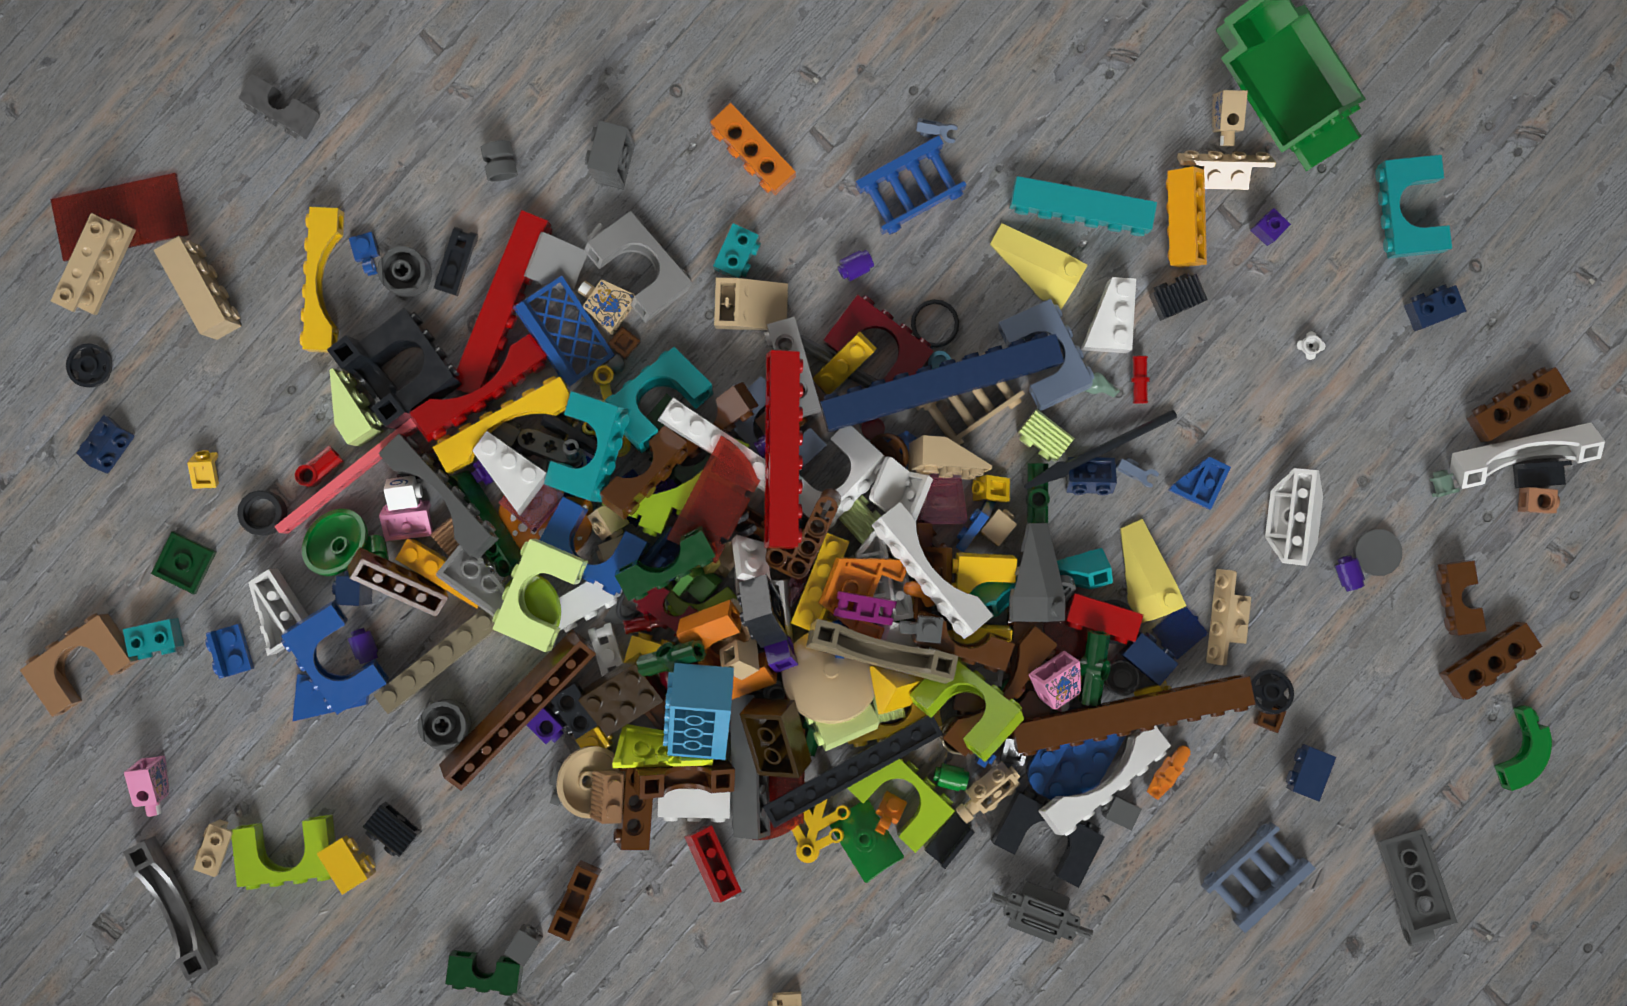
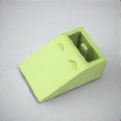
M330 369L334 424L348 445L361 447L384 432L381 427L383 423L369 409L370 402L367 397L356 389L357 382L354 377L343 370Z

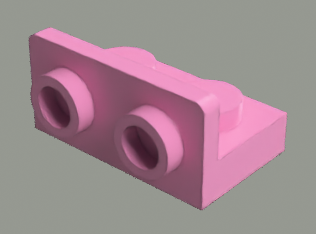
M419 499L418 507L390 511L387 504L383 506L379 518L385 541L431 536L430 534L434 530L429 513L430 501Z

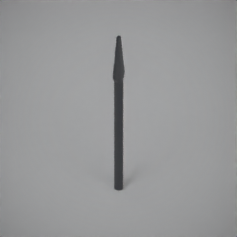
M1171 410L1067 462H1056L1026 483L1024 488L1028 489L1066 477L1070 470L1176 419L1177 414L1174 410Z

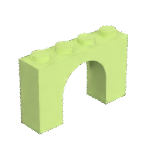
M529 539V542L526 541L521 549L520 555H522L520 563L515 565L511 573L512 583L503 592L502 600L504 602L502 607L497 609L492 620L495 623L493 630L543 652H548L552 650L560 628L530 613L524 600L526 586L534 576L540 573L553 575L573 585L579 584L588 561L538 539Z
M871 704L857 717L842 723L826 724L805 717L807 723L814 726L816 732L813 735L818 746L822 745L825 751L874 731L879 726V720Z

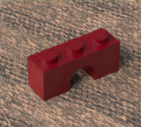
M666 586L661 589L655 587L649 590V594L636 601L634 598L633 602L637 604L635 608L646 616L650 613L656 617L655 623L665 630L669 627L677 632L681 618L699 612V610L690 605L682 615L670 614L666 610L665 600L671 590Z

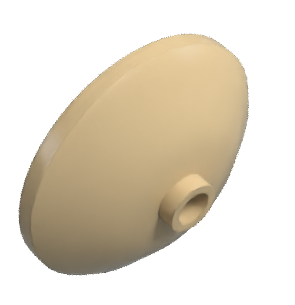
M587 746L576 750L564 761L557 777V793L562 805L570 813L581 818H590L593 771L615 770L622 773V771H619V768H613L615 756L613 752L599 746ZM587 775L588 779L583 783L582 779Z

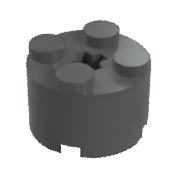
M407 246L390 248L381 257L377 267L378 277L382 284L388 290L401 297L410 298L418 296L427 291L431 282L432 271L429 262L423 255ZM407 268L408 272L405 274V276L401 275V272H405Z
M453 699L437 701L429 705L418 719L419 736L434 749H450L461 743L469 734L472 724L470 713L462 702ZM445 720V722H448L449 727L442 726L441 722Z

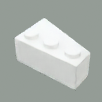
M1112 277L1107 281L1096 313L1080 348L1081 350L1128 353L1132 350L1136 279Z
M486 432L472 451L518 515L521 516L544 485L547 473L495 436Z

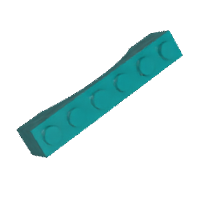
M1103 548L1057 560L1060 575L1072 577L1075 581V587L1091 590L1113 583L1112 568ZM984 582L977 585L969 594L977 596L992 613L993 616L991 618L999 616L1010 605L1011 589H1015L1016 583Z

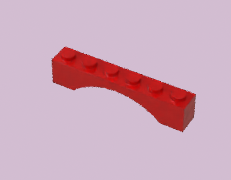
M529 333L510 346L507 358L501 369L483 387L458 398L429 399L410 412L411 420L428 442L433 439L438 440L452 426L457 427L464 423L467 419L466 417L471 413L482 411L487 406L486 403L492 399L498 400L503 397L507 392L506 390L513 385L514 387L521 385L531 373L537 374L542 371L547 363V355Z

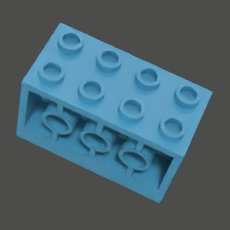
M674 663V673L669 672L665 704L663 746H668L667 755L725 760L734 668Z

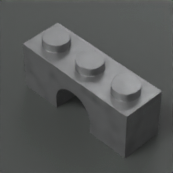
M252 74L238 99L245 103L243 108L254 115L260 112L265 115L264 120L275 127L280 124L285 127L284 132L295 139L300 136L306 140L320 115L294 98L286 108L277 110L275 101L280 91Z

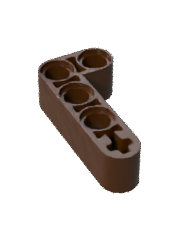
M830 488L820 494L804 528L802 541L798 543V547L793 549H768L765 559L770 567L797 579L803 578L808 574L841 504V495L838 491ZM827 500H830L832 503L828 511L823 510ZM814 520L822 521L824 527L816 526ZM804 541L813 542L815 547H808ZM773 551L781 552L783 557L775 556ZM795 561H801L805 567H798Z

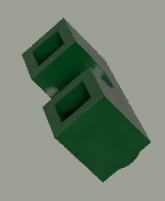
M453 950L449 955L445 984L452 985L453 989L463 990L469 987L475 988V991L487 993L492 990L499 991L500 995L511 996L513 993L517 994L521 988L523 966L510 957L501 956L496 962L495 971L484 973L477 966V953Z

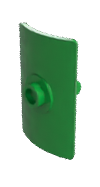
M866 800L864 803L860 802L850 808V816L845 820H838L832 823L830 828H840L843 830L844 838L840 841V844L863 881L869 883L881 872L901 861L904 855L887 829L884 835L875 830L880 817L875 813L876 811L869 800ZM847 811L844 812L841 816H842V817H845L846 814H847ZM834 831V834L837 837V839H840V833L838 831Z

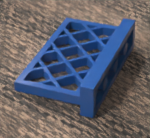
M563 276L558 277L513 306V309L545 352L548 361L558 376L564 380L567 387H570L615 356ZM558 283H561L565 289L564 300L550 298L552 287ZM548 291L547 297L541 296L543 293ZM568 295L572 302L567 301ZM535 298L546 299L544 313L535 312L529 302ZM550 301L563 303L560 317L547 314ZM566 304L576 306L579 311L577 320L564 318ZM537 315L543 316L542 322ZM581 315H582V317L584 318V320H585L586 322L580 321V320H581ZM546 317L560 320L557 333L547 331L545 328ZM563 321L576 323L574 337L561 334ZM580 324L587 325L592 330L590 340L577 338ZM551 335L557 336L556 342L553 340ZM594 336H596L599 342L594 341ZM560 337L573 340L571 353L561 352L558 347ZM576 341L590 343L587 357L574 354ZM593 344L602 346L607 355L601 359L590 358ZM564 355L570 356L569 362ZM573 357L586 359L585 369L578 374L572 368ZM590 360L595 361V363L589 366Z

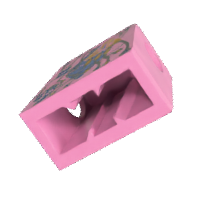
M1062 651L1029 673V677L1040 700L1057 711L1063 712L1068 710L1070 707L1069 701L1079 695L1081 691L1080 661L1065 651Z
M165 756L141 758L124 772L132 805L134 807L145 806L146 816H156L162 813L160 801L169 794Z

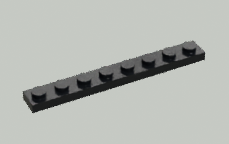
M925 715L763 805V808L773 827L776 828L944 734L934 716L930 718L928 715Z

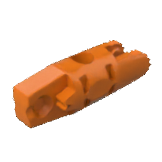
M1181 745L1171 757L1167 756L1162 766L1155 772L1146 790L1147 793L1159 800L1172 788L1177 778L1185 770L1183 766L1191 755L1188 747Z

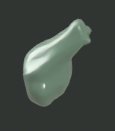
M1099 372L1093 373L1092 387L1085 390V392L1091 394L1105 393L1113 398L1120 392L1118 388L1113 386Z

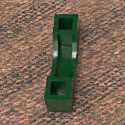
M701 526L680 537V552L669 565L658 568L649 567L637 559L617 569L614 576L628 601L634 598L636 601L649 594V590L655 587L657 589L664 588L670 584L669 580L677 576L683 578L692 572V568L698 565L704 567L713 562L716 551L703 527Z

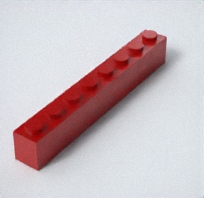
M523 210L520 211L457 370L460 375L457 377L462 383L457 388L458 390L470 394L488 383L491 373L496 372L499 366V360H497L499 353L505 350L508 343V338H506L508 331L514 328L517 321L513 306L525 300L526 294H524L526 286H530L533 281L525 277L524 274L540 233L552 234L551 224L548 220Z
M770 350L766 354L764 548L793 549L798 547V543L802 541V529L799 528V518L802 517V504H799V494L802 493L803 484L802 480L799 479V470L802 469L803 458L802 455H799V445L801 446L803 442V432L799 431V421L803 419V408L799 407V397L803 395V383H800V373L803 372V359H800V351Z

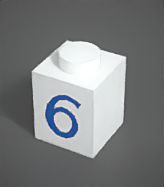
M415 475L386 479L384 493L389 511L418 507L419 498L423 496L421 484L416 482Z

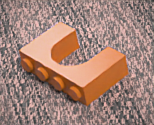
M730 599L681 618L676 632L677 638L681 644L692 640H700L704 644L706 656L703 661L697 663L699 665L721 667L720 656L713 651L711 645L719 640L740 633L742 624L740 612ZM765 652L758 654L759 671L743 680L733 676L732 699L776 684L777 673L768 665Z

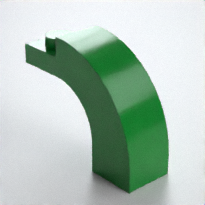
M1524 705L1513 708L1522 732L1521 748L1510 760L1494 765L1502 788L1510 791L1527 786L1537 779L1547 766L1552 750V737L1549 726L1538 724L1539 717L1532 707Z

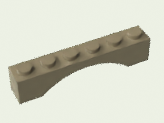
M483 609L374 694L373 696L387 714L399 709L454 662L496 632L493 630L495 624L492 621L493 616Z
M816 619L811 623L806 644L807 648L945 684L954 680L958 656L883 641L858 633L842 625Z

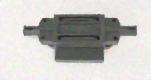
M1024 880L1020 893L1011 891L1007 897L996 893L992 894L990 902L1003 906L1004 916L1010 917L1008 926L1053 944L1055 938L1060 940L1061 937L1073 941L1077 935L1088 940L1092 938L1093 930L1080 926V917L1071 914L1067 910L1070 898L1066 895Z

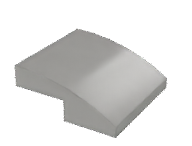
M541 232L524 276L542 285H548L558 277L563 276L573 291L587 254L577 246ZM561 283L552 287L565 294V289Z

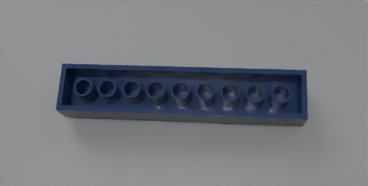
M1048 332L1040 333L1031 338L1029 342H1026L1025 338L1013 341L1005 349H1002V345L987 349L988 351H985L984 355L979 356L978 352L965 355L962 361L956 362L955 359L941 362L939 368L932 369L930 365L917 369L916 374L909 376L908 372L895 375L893 381L887 383L885 379L871 382L870 387L862 389L861 386L847 389V394L839 396L838 392L826 395L823 398L824 401L820 402V407L827 431H835L1057 367L1064 362L1057 335L1049 336Z

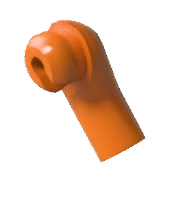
M917 581L905 583L903 587L905 594L922 598L926 607H931L935 604L930 597L923 593Z

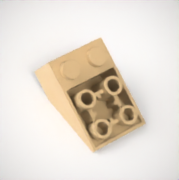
M716 278L715 328L769 331L767 324L787 319L788 284L742 278Z
M923 435L909 443V472L929 476L930 473L939 474L940 478H952L953 475H961V479L972 480L976 479V476H983L984 472L992 469V465L947 437Z

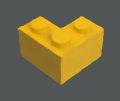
M347 835L317 853L342 895L367 880L376 872L374 869L376 864L370 855L366 856L364 852L358 854L359 847L353 838L349 839Z

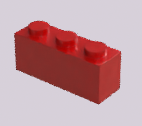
M1074 593L1069 598L1065 610V620L1069 622V627L1082 630L1084 626L1091 628V630L1108 632V634L1114 635L1113 640L1127 644L1128 640L1136 641L1144 616L1141 613Z
M712 825L704 826L684 836L713 902L721 903L742 892Z

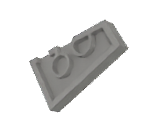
M459 545L438 570L436 577L494 617L497 609H501L504 602L502 595L505 589L495 575L490 572L481 557L478 559L469 556Z

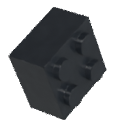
M767 574L739 582L740 593H737V598L743 610L740 613L742 625L748 627L751 639H756L761 648L788 640L783 601Z

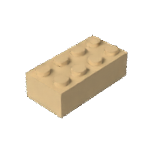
M178 236L154 249L156 256L201 335L218 340L242 326L238 320L241 318L239 312L234 306L229 304L227 300L229 295L222 285L219 286L216 280L218 275L215 269L207 264L204 259L206 253L199 244Z

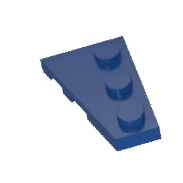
M297 674L292 722L335 712L327 708L323 701L325 697L320 690L316 691L309 681L311 678L308 674ZM369 695L347 709L367 705Z

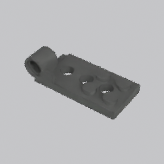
M1425 828L1377 841L1400 908L1398 913L1402 922L1401 929L1407 944L1414 946L1434 940V929L1458 923ZM1408 851L1412 852L1415 857L1411 865L1405 864L1403 860V855ZM1414 875H1419L1423 881L1422 886L1418 889L1414 888L1411 884V879ZM1424 898H1427L1431 904L1427 912L1421 911L1419 907L1420 901Z

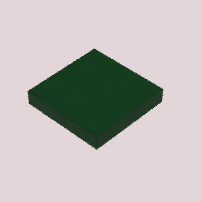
M171 531L151 574L191 594H197L217 551L175 531Z

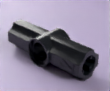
M562 413L557 416L544 415L541 422L542 426L561 436V439L564 441L569 439L577 441L579 448L595 456L597 437L593 434H585L582 430L583 424L574 418L572 420Z

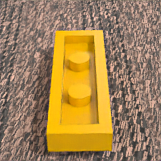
M859 332L812 379L829 395L877 348Z

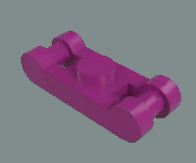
M838 591L837 599H839L838 607L834 610V616L885 625L893 624L892 612L893 609H896L897 601ZM849 601L854 602L852 611L847 610ZM880 606L883 607L882 615H879Z

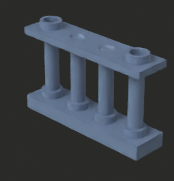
M1272 822L1259 827L1256 831L1257 835L1216 872L1209 873L1201 885L1209 894L1215 889L1234 910L1236 918L1233 922L1244 933L1316 869L1305 858L1296 859L1275 836L1280 829ZM1266 842L1289 865V870L1283 875H1278L1257 852ZM1248 858H1251L1271 880V886L1265 892L1260 891L1240 869V866ZM1231 874L1254 897V902L1248 907H1243L1222 884Z

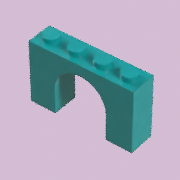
M1442 155L1385 160L1377 165L1375 178L1380 186L1378 203L1382 206L1383 215L1380 222L1382 229L1385 231L1383 248L1387 253V258L1437 254L1451 250L1450 225L1427 228L1416 227L1403 217L1400 210V198L1406 187L1437 183L1444 179Z
M675 347L669 351H664L656 362L644 367L640 375L633 380L627 381L619 392L615 395H610L605 400L606 402L631 409L629 423L625 428L624 436L641 454L649 448V441L658 433V429L639 410V403L649 390L656 387L673 388L681 393L695 409L714 394L712 383Z
M571 391L564 415L585 421L592 426L597 436V450L591 462L582 468L550 461L544 484L589 501L602 502L600 493L609 484L611 475L615 470L616 458L622 447V438L625 428L629 423L631 409Z

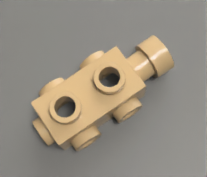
M1000 762L965 791L971 799L965 804L961 803L955 810L965 823L968 824L974 819L973 816L977 812L981 811L985 814L987 811H992L1003 798L1014 794L1016 788L1020 785L1018 779L1021 776L1012 766L1007 768L1003 762Z

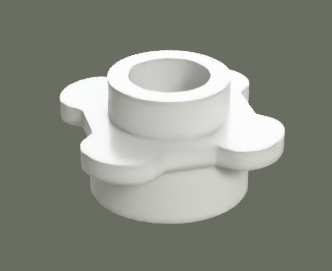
M1312 331L1308 332L1306 337L1298 341L1296 345L1298 350H1302L1306 354L1305 357L1308 360H1313L1317 353L1325 349V343Z

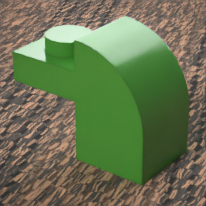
M703 567L692 568V572L683 578L677 576L675 579L677 584L672 590L678 596L688 591L701 603L707 600L723 581L714 573L705 574Z

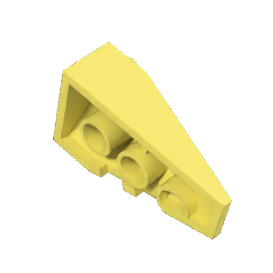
M1002 223L990 243L1004 261L1030 286L1039 299L1042 301L1051 299L1053 304H1058L1060 309L1063 308L1088 266L1071 255Z
M1143 519L1120 528L1128 593L1127 601L1132 611L1144 615L1141 623L1166 616L1186 607L1180 590Z

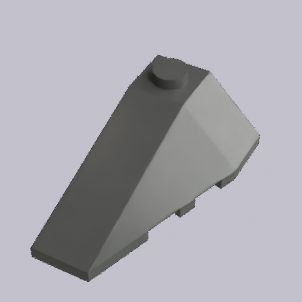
M1027 523L1021 547L1023 557L1020 567H1017L1015 572L1018 578L1015 589H1011L1010 621H1065V594L1048 523Z

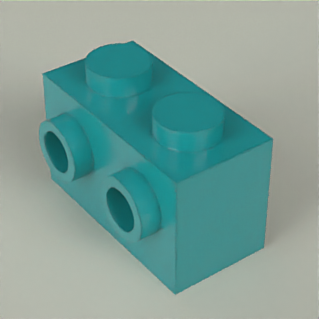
M733 223L715 260L714 270L731 278L747 277L751 268L749 261L752 255H757L762 244L758 242L759 235Z
M179 618L123 629L128 657L138 656V660L153 657L152 652L161 651V655L176 652V647L184 646Z

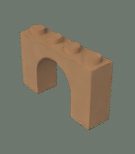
M95 613L84 620L86 624L66 632V638L46 646V652L29 658L25 662L27 665L20 669V672L52 717L63 715L82 701L65 674L66 659L75 648L83 646L91 649L99 657L110 675L121 674L140 661L138 656L128 657L124 636L109 614L98 615Z

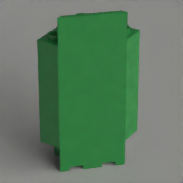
M1248 0L1224 19L1225 23L1216 29V32L1229 50L1221 57L1222 61L1240 89L1248 91L1247 100L1281 153L1290 149L1295 153L1305 171L1310 170L1362 137L1349 116L1360 110L1359 104L1366 99L1305 4L1296 8L1291 0Z

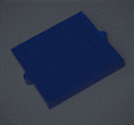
M1187 607L1170 613L1151 629L1162 642L1161 646L1170 650L1176 656V660L1209 634L1198 621V616H1194Z

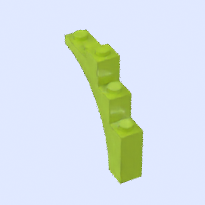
M737 440L738 442H740L741 444L750 449L749 444ZM714 457L708 466L693 479L674 489L652 494L649 498L645 497L640 503L638 510L629 516L637 519L638 515H641L642 517L638 525L644 527L643 532L656 537L657 533L662 534L674 508L677 509V515L689 519L690 515L696 517L707 490L710 491L709 496L720 501L724 497L729 499L739 473L717 457Z

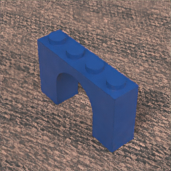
M562 497L539 540L579 557L575 550L574 538L588 509L566 497ZM625 531L613 555L607 561L598 565L587 563L582 579L592 584L595 581L604 585L602 590L615 596L616 592L621 594L623 590L614 576L615 571L637 559L641 561L651 543L631 532Z
M335 600L285 630L281 635L283 638L281 642L288 652H293L297 658L295 661L300 670L306 671L311 679L309 681L316 691L320 690L325 697L323 701L327 708L331 711L334 710L338 715L386 685L389 677L376 658L358 670L346 675L333 674L322 667L317 658L318 643L323 638L343 627L348 621L339 605H335Z

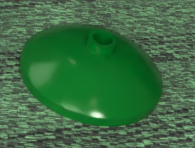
M335 509L320 516L310 526L302 543V557L306 566L322 576H333L348 570L347 567L358 548L365 549L368 530L365 521L360 515L349 509Z

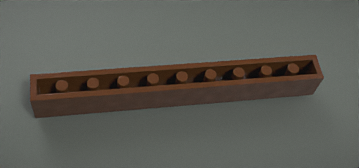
M1239 674L1104 702L1099 706L1089 705L1063 712L1027 718L1012 732L1015 750L1019 754L1022 753L1023 756H1031L1037 754V750L1046 748V751H1055L1060 749V745L1064 744L1079 746L1084 744V740L1088 739L1103 741L1108 739L1107 735L1127 736L1131 734V730L1151 731L1155 729L1154 726L1163 724L1164 727L1175 726L1180 720L1187 719V722L1199 721L1202 719L1201 716L1210 714L1211 717L1225 715V711L1233 709L1234 712H1242L1248 710V706L1256 704L1250 676Z

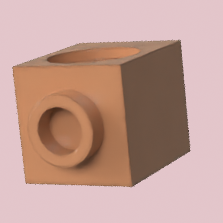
M1519 488L1518 512L1557 513L1560 505L1558 490ZM1539 495L1543 498L1541 507L1537 503Z

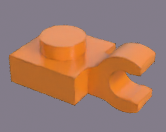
M886 791L875 812L881 816L875 830L884 835L891 823L896 825L902 816L907 802Z

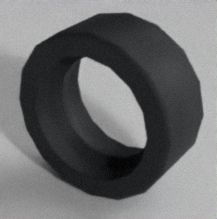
M258 490L250 492L242 498L238 505L237 516L240 525L247 532L254 535H270L277 532L274 526L287 517L288 511L285 502L279 495L269 491ZM267 499L275 506V519L269 526L258 527L250 520V507L256 500Z

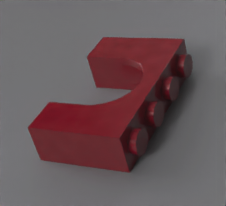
M857 294L824 338L823 343L838 353L859 332L862 333L868 329H881L888 332L895 339L898 346L897 361L884 377L885 382L893 381L894 376L908 372L909 376L916 374L917 369L922 368L934 352L930 349L932 345L923 338L918 340L911 335L913 331L902 323L899 326L893 321L894 317L886 310L879 311L875 308V302L866 295L861 297Z

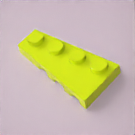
M627 724L621 730L613 759V768L713 765L714 759L667 755L668 746H663V730Z

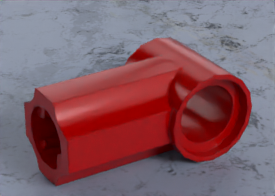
M329 445L308 463L299 466L295 471V479L300 485L316 487L326 475L344 461L337 451ZM311 470L313 478L311 481L306 482L304 474L306 471Z

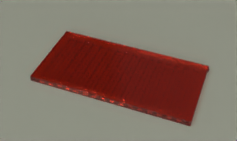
M176 173L50 199L64 262L70 260L91 213L107 221L115 219L135 229L136 232L128 248L170 240L178 236H189Z

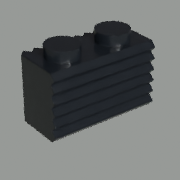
M1185 273L1175 278L1176 283L1168 286L1167 282L1154 287L1155 292L1150 294L1149 297L1160 321L1208 300L1197 274L1190 276L1189 273Z
M388 802L382 803L363 825V828L367 830L365 834L373 841L379 840L385 845L384 850L391 856L397 855L398 857L407 851L422 832L389 805Z

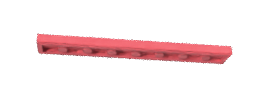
M411 418L274 526L279 533L289 534L383 458L378 453L398 434L408 437L417 432L419 429Z

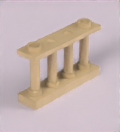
M91 213L51 302L72 312H75L76 308L79 307L93 315H97L136 230L115 219L107 221Z
M1006 381L998 383L996 385L1007 401L995 408L982 388L972 391L988 413L977 422L958 395L949 397L948 399L968 426L967 429L958 435L955 434L935 405L937 404L936 401L918 406L916 409L918 411L921 408H924L925 411L928 410L945 436L960 445L964 442L962 437L1007 406L1012 409L1022 402L1020 397L1025 393L1022 390L1015 395Z

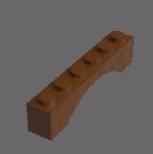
M1031 625L1016 643L1014 669L1009 681L1002 690L1003 696L1008 700L1014 697L1018 699L1026 689L1024 685L1030 679L1029 673L1040 667L1044 660L1049 661L1056 653L1054 648L1058 644L1034 625ZM986 705L970 714L955 717L944 730V735L941 736L965 757L968 753L971 755L973 752L967 748L963 738L981 720L985 713Z

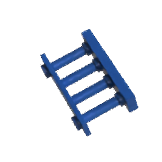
M939 135L856 181L855 186L859 194L864 191L866 194H870L886 223L881 226L880 231L882 235L887 232L891 235L899 231L903 223L949 198L953 201L964 194L963 190L966 188L965 181L956 185L939 155L944 144ZM926 157L928 160H932L948 189L938 196H935L919 167V161ZM906 168L913 174L927 202L916 208L898 178L900 176L899 172ZM884 180L891 183L907 212L896 219L893 218L877 189L879 187L878 184Z

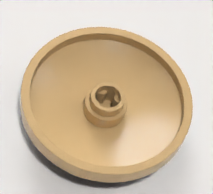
M809 633L802 636L793 644L798 665L782 671L783 688L788 700H795L797 710L803 716L820 723H842L860 715L870 705L875 696L869 666L873 665L849 658H835L834 654L807 648L806 644Z

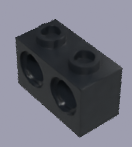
M578 681L551 699L553 712L558 717L561 715L565 721L563 726L570 736L574 735L576 739L597 726L593 718L578 701L583 692ZM565 695H569L574 699L573 707L568 708L563 704V697ZM582 715L587 719L586 727H579L576 724L577 716Z

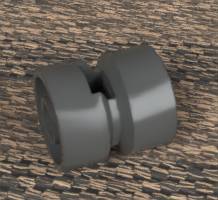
M492 141L480 147L483 161L488 163L485 166L488 181H505L518 175L515 161L511 160L514 154L510 141Z

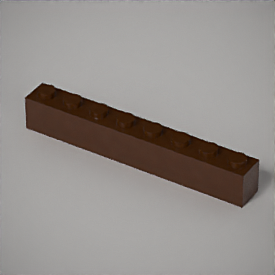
M572 629L439 764L444 779L462 791L596 655L590 643Z

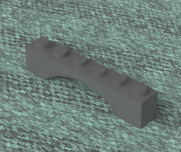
M398 434L378 454L394 471L418 476L439 492L451 513L454 539L469 556L479 559L499 539L494 533L496 531L495 527L489 521H483L479 517L480 511L472 503L468 504L463 499L465 494L457 486L452 487L448 482L449 476L443 470L435 468L433 458L426 452L422 453L418 449L420 444L412 436L406 437Z

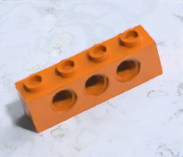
M732 103L728 104L710 121L712 128L710 132L719 142L723 140L728 145L726 148L735 159L739 157L745 163L743 165L744 169L751 176L755 174L761 180L759 184L767 193L771 191L776 196L796 177V171ZM734 129L742 132L741 136L736 139L731 138L729 133ZM750 146H754L758 149V152L754 156H749L745 153V150ZM766 163H770L774 166V170L770 173H764L761 167Z

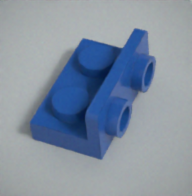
M241 624L206 633L205 644L208 651L212 654L214 660L212 667L219 679L255 669Z

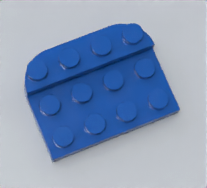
M1070 707L1068 710H1070V709H1075V708H1079V707ZM1117 734L1107 735L1108 739L1103 741L1088 739L1084 740V744L1079 746L1064 744L1060 745V749L1055 751H1046V748L1037 750V754H1034L1032 760H1029L1027 764L1028 781L1038 794L1050 800L1056 796H1072L1092 790L1100 784L1126 736L1119 737Z

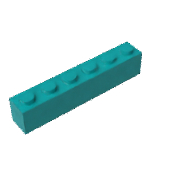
M1017 176L1013 185L1009 209H1014V212L1020 215H1028L1030 212L1038 214V217L1042 219L1057 217L1061 218V221L1064 223L1073 224L1075 221L1084 222L1086 227L1098 228V225L1106 226L1107 230L1112 232L1127 230L1131 231V235L1145 236V234H1148L1153 229L1157 202Z

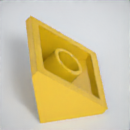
M876 665L869 666L878 715L912 705L913 701L910 694L924 678Z

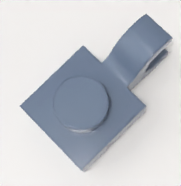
M918 118L916 131L920 132L921 136L934 138V135H942L946 142L955 143V138L949 137L947 132L951 129L957 130L958 126L952 123L942 124L941 122Z
M1130 458L1117 461L1116 470L1140 481L1145 487L1151 488L1153 484L1147 481L1149 474L1155 477L1159 475L1153 469L1143 471L1138 468L1139 463Z

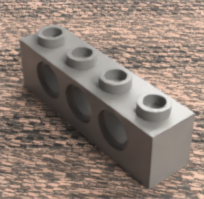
M795 316L767 324L769 331L765 332L768 346L773 345L774 350H780V344L784 341H789L792 343L789 351H800V359H803V372L800 373V383H803L805 393L802 397H799V407L803 408V417L822 412Z

